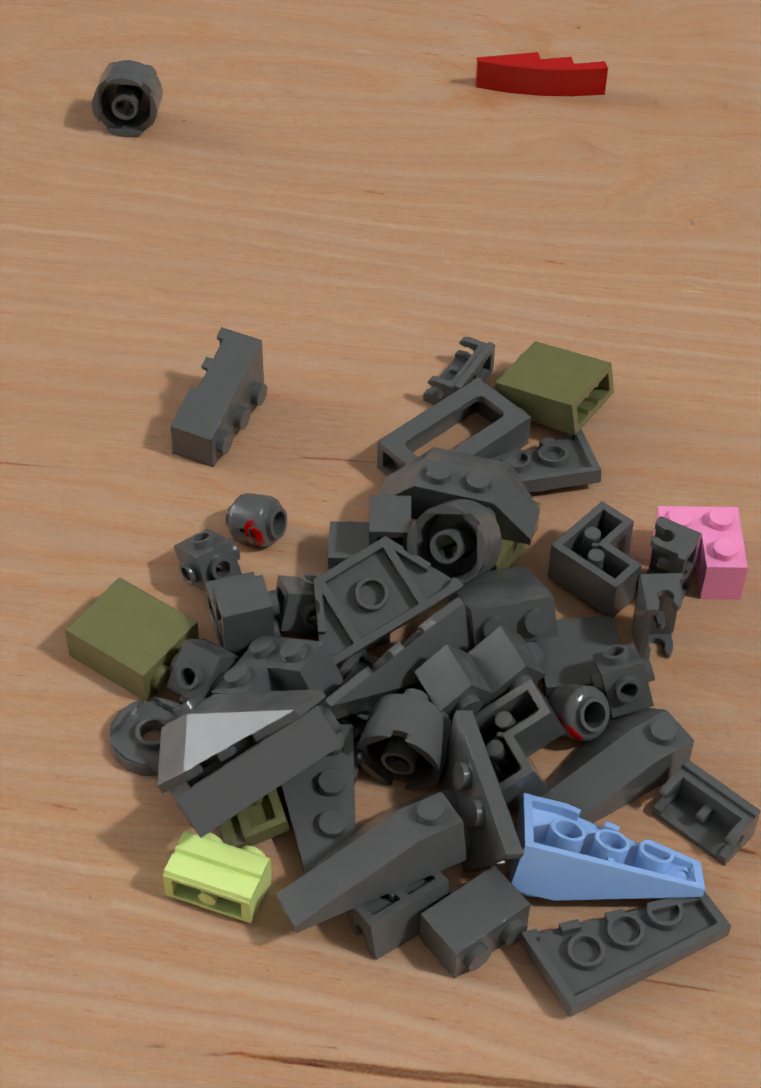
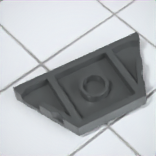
M384 536L314 578L318 639L324 642L335 665L338 666L458 593L464 586L458 579L448 577L433 568L430 562L418 555L410 554L404 550L403 546Z
M456 710L453 716L440 792L445 795L464 823L467 860L461 862L463 871L478 872L489 869L493 865L505 864V860L520 859L524 853L473 711Z

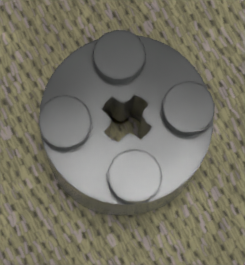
M122 60L108 64L100 77L92 100L93 113L98 122L101 120L108 127L107 130L121 137L139 136L144 133V130L152 126L163 95L162 85L157 77L156 70L150 65H144L131 60Z
M453 499L428 509L413 523L407 536V552L420 556L430 562L433 568L450 578L454 577L461 581L462 585L469 583V581L471 582L472 579H477L494 568L502 547L501 531L493 510L469 499Z
M410 688L406 689L404 694L382 696L373 704L357 746L359 748L358 762L368 774L382 783L391 786L393 779L407 782L405 790L423 791L430 789L438 783L446 764L453 718L445 712L439 713L438 706L429 702L428 695L418 689Z

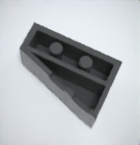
M221 327L217 335L220 346L214 358L206 357L201 366L203 370H206V373L199 387H190L170 426L173 454L211 467L215 466L222 454L226 455L229 452L234 437L239 430L246 428L251 413L256 406L263 404L267 395V385L264 384L262 340Z

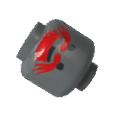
M245 493L241 494L228 508L226 524L235 541L246 545L268 547L284 535L287 528V513L279 500L272 496Z
M567 683L557 687L547 700L566 731L565 734L560 736L561 738L588 742L598 738L607 727L610 716L609 703L603 692L594 686Z

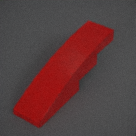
M538 52L477 57L475 85L476 88L536 96L573 97L605 95L608 67L605 61L574 64L572 57L541 59Z

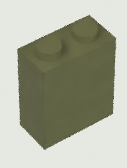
M535 341L504 374L498 377L495 382V389L514 405L522 408L531 417V422L576 435L614 393L612 364Z
M120 577L65 629L69 655L146 702L158 691L166 688L171 676L169 671L171 662L176 654L181 651L184 641L187 639H199L198 622Z

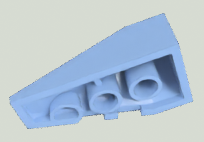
M523 793L515 830L524 855L520 859L509 860V881L521 894L553 901L703 897L706 889L700 861L652 840H644L640 844L619 833L620 826L606 821L604 827H600L580 818L581 809L567 803Z

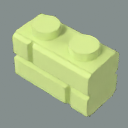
M184 831L175 847L174 854L172 853L163 872L165 895L248 923H253L272 879L271 858L266 857L261 850L253 846L246 845L240 849L225 844L218 836L210 832L200 838L197 834Z

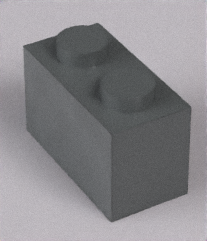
M493 865L421 913L419 938L455 979L466 970L475 971L489 959L491 953L502 945L510 946L520 940L521 932L527 931L530 903Z

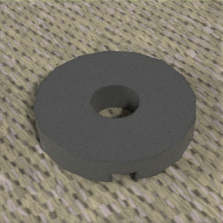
M155 698V701L144 703L142 699L132 702L119 711L111 723L110 746L115 760L123 768L135 774L158 776L160 739L147 741L142 737L145 733L152 730L161 731V727L176 717L172 710L180 705V703L167 698Z

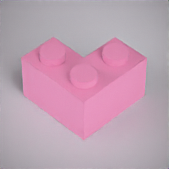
M658 506L655 523L662 516L702 533L695 564L700 599H741L748 565L738 507Z

